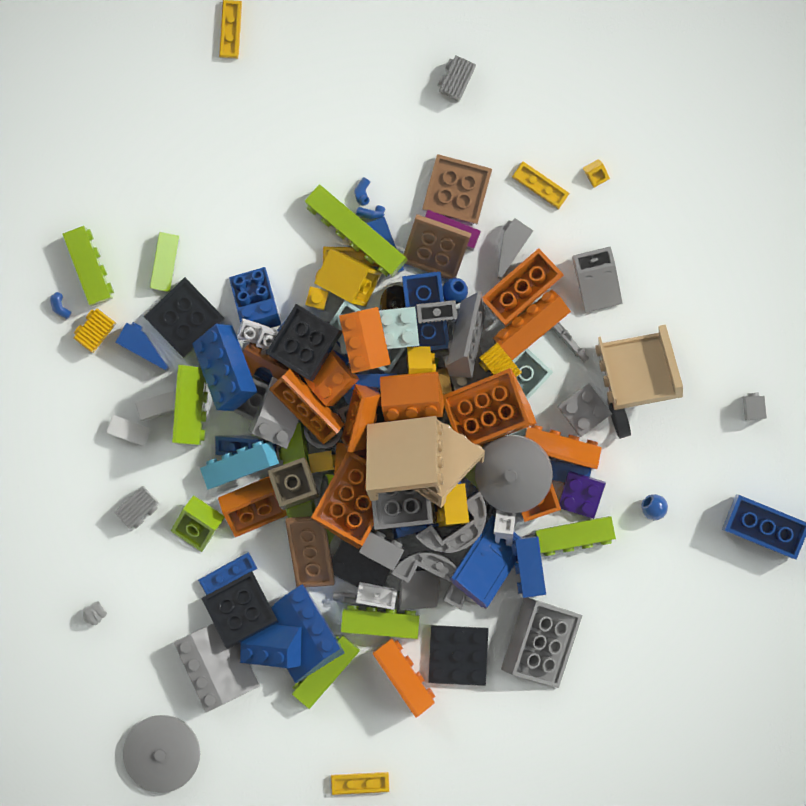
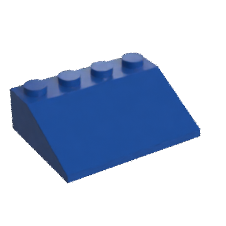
M303 584L287 593L271 607L278 620L277 625L302 627L301 666L287 668L295 683H298L345 653L308 589Z

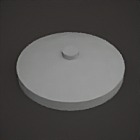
M508 435L494 440L483 449L485 450L484 462L480 463L478 461L476 463L475 479L481 495L490 505L504 512L520 513L534 508L546 497L552 484L553 471L548 455L539 444L524 436Z
M154 715L140 721L130 731L123 747V761L127 773L140 787L157 793L171 792L184 786L195 774L200 761V744L192 728L181 719L170 715Z

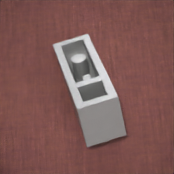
M516 218L513 221L508 220L503 227L505 232L502 239L498 278L500 280L534 231Z

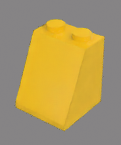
M330 249L324 256V263L321 269L315 275L314 284L352 304L366 307L382 273L340 251Z

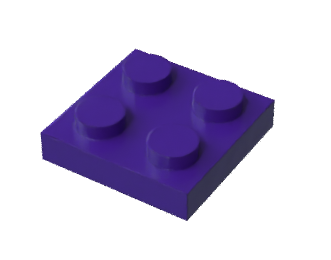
M569 471L559 499L561 509L594 519L606 482Z

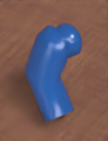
M365 177L361 179L354 190L356 201L361 206H366L370 201L366 189L371 181Z
M380 205L375 207V211L358 207L356 215L367 219H379L384 217L386 209Z
M55 292L50 297L52 311L68 320L72 312L62 306L63 295Z

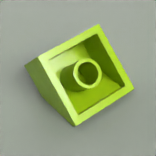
M193 495L182 509L171 532L203 552L225 517Z

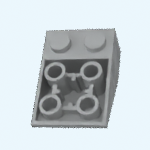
M611 246L572 256L585 313L623 304Z

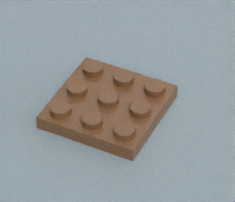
M437 154L422 210H431L446 217L477 225L492 168Z
M417 214L403 254L408 260L405 264L430 273L440 271L441 277L446 279L457 277L472 233Z

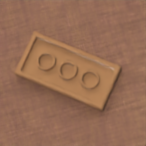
M311 516L286 518L285 523L296 588L302 584L305 587L335 585L327 529L311 519Z

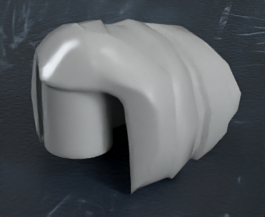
M99 601L83 609V619L91 625H97L108 614Z

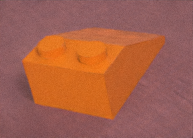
M333 349L313 382L303 377L312 392L325 406H334L359 381L358 376L351 372V369Z

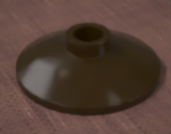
M393 285L385 289L380 299L381 310L406 308L402 286Z

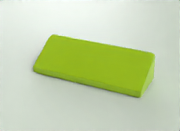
M159 232L150 289L170 292L179 235Z

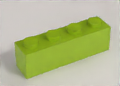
M83 225L62 233L88 304L95 306L113 299L114 289L112 284L106 281L105 276L108 274L104 264L100 265L98 258L101 255L97 246L94 247L91 240H94L91 229H87Z
M612 516L535 530L536 536L539 537L540 552L544 553V556L554 555L556 550L561 549L563 553L574 551V547L581 546L582 549L591 548L593 543L598 542L601 545L612 544V540L616 539Z
M347 605V608H343L341 632L418 639L420 615L416 614L414 610H405L404 613H397V609L385 608L384 612L378 611L377 607H366V610H361L356 605Z
M336 636L345 652L344 654L292 687L294 689L292 695L308 709L315 704L360 652V649L346 636Z

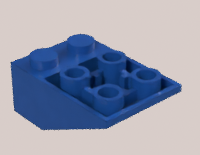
M266 267L229 277L240 324L242 319H246L269 328L281 325Z

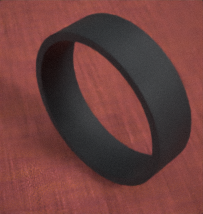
M607 398L608 408L612 413L611 419L619 439L631 436L625 408L614 410L613 403H609Z

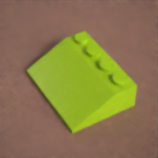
M178 365L172 443L201 445V441H205V430H202L203 422H206L207 419L204 403H208V392L205 391L207 383L201 367Z

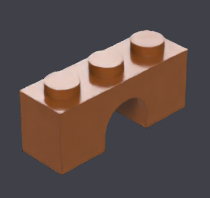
M249 342L243 350L251 376H254L260 367H265L271 371L274 378L279 379L291 369L268 355L265 349L257 347L256 343Z

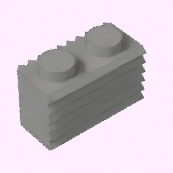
M455 55L454 59L450 58L445 68L448 72L446 76H441L437 84L440 87L439 92L460 102L476 68V64Z
M455 300L416 304L417 319L420 324L422 322L429 323V321L437 322L438 320L440 322L441 320L457 319Z
M141 486L114 513L129 529L133 527L137 529L144 522L142 518L145 515L151 516L158 509L156 505L159 502L144 486Z

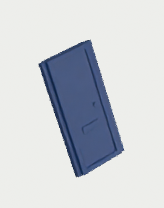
M493 515L490 516L481 535L472 544L450 578L456 587L485 609L488 608L513 568L514 563L517 561V556L512 554V547L506 545V539H500L499 543L495 542L496 534H494L496 517ZM515 532L513 533L512 544H515L514 539L521 538Z

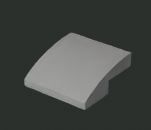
M419 570L414 572L409 583L400 579V591H398L399 610L436 608L439 576L427 570Z

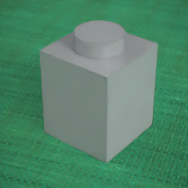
M759 392L747 393L748 397L743 398L745 421L766 419L765 395L759 396Z

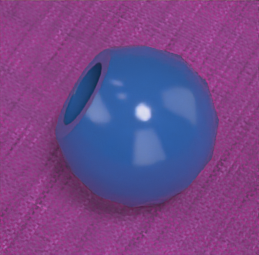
M454 277L448 279L443 284V296L446 301L455 300L456 304L467 298L468 286L462 279Z
M651 494L643 500L641 508L646 518L657 521L664 518L667 514L668 504L663 496Z

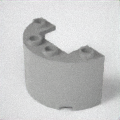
M477 490L467 497L468 510L473 516L469 519V523L460 525L443 538L430 525L423 531L415 533L416 538L429 549L444 553L458 552L472 545L481 535L487 516L485 501L480 491Z
M431 551L416 552L403 558L396 565L394 571H392V575L409 583L417 566L451 582L443 599L458 609H462L465 593L450 580L457 567L444 555Z

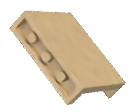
M666 324L658 326V333L606 343H602L601 337H598V345H595L597 357L601 356L599 361L600 370L605 372V376H603L605 388L609 387L607 397L609 403H613L614 410L683 397V384Z
M436 416L367 424L366 492L370 501L378 500V493L436 487L437 493H441V485L444 484L443 474L440 473V468L444 466L443 458L440 456V452L443 451V442L440 440V435H443L442 423L438 422Z
M442 423L443 435H440V440L443 442V451L440 452V456H442L444 464L443 468H440V473L443 474L444 484L441 485V493H437L436 487L414 489L440 508L446 503V496L478 461L480 463L484 462L485 450L480 445L472 443L463 434L457 433L448 424Z

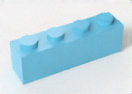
M262 440L252 444L253 448L251 449L244 447L236 450L238 454L233 455L231 452L222 455V460L217 461V458L207 461V466L200 468L207 490L279 464L272 442L264 444Z

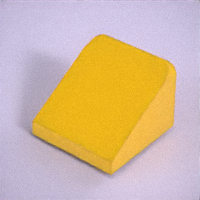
M599 159L583 167L593 188L610 179L604 164Z

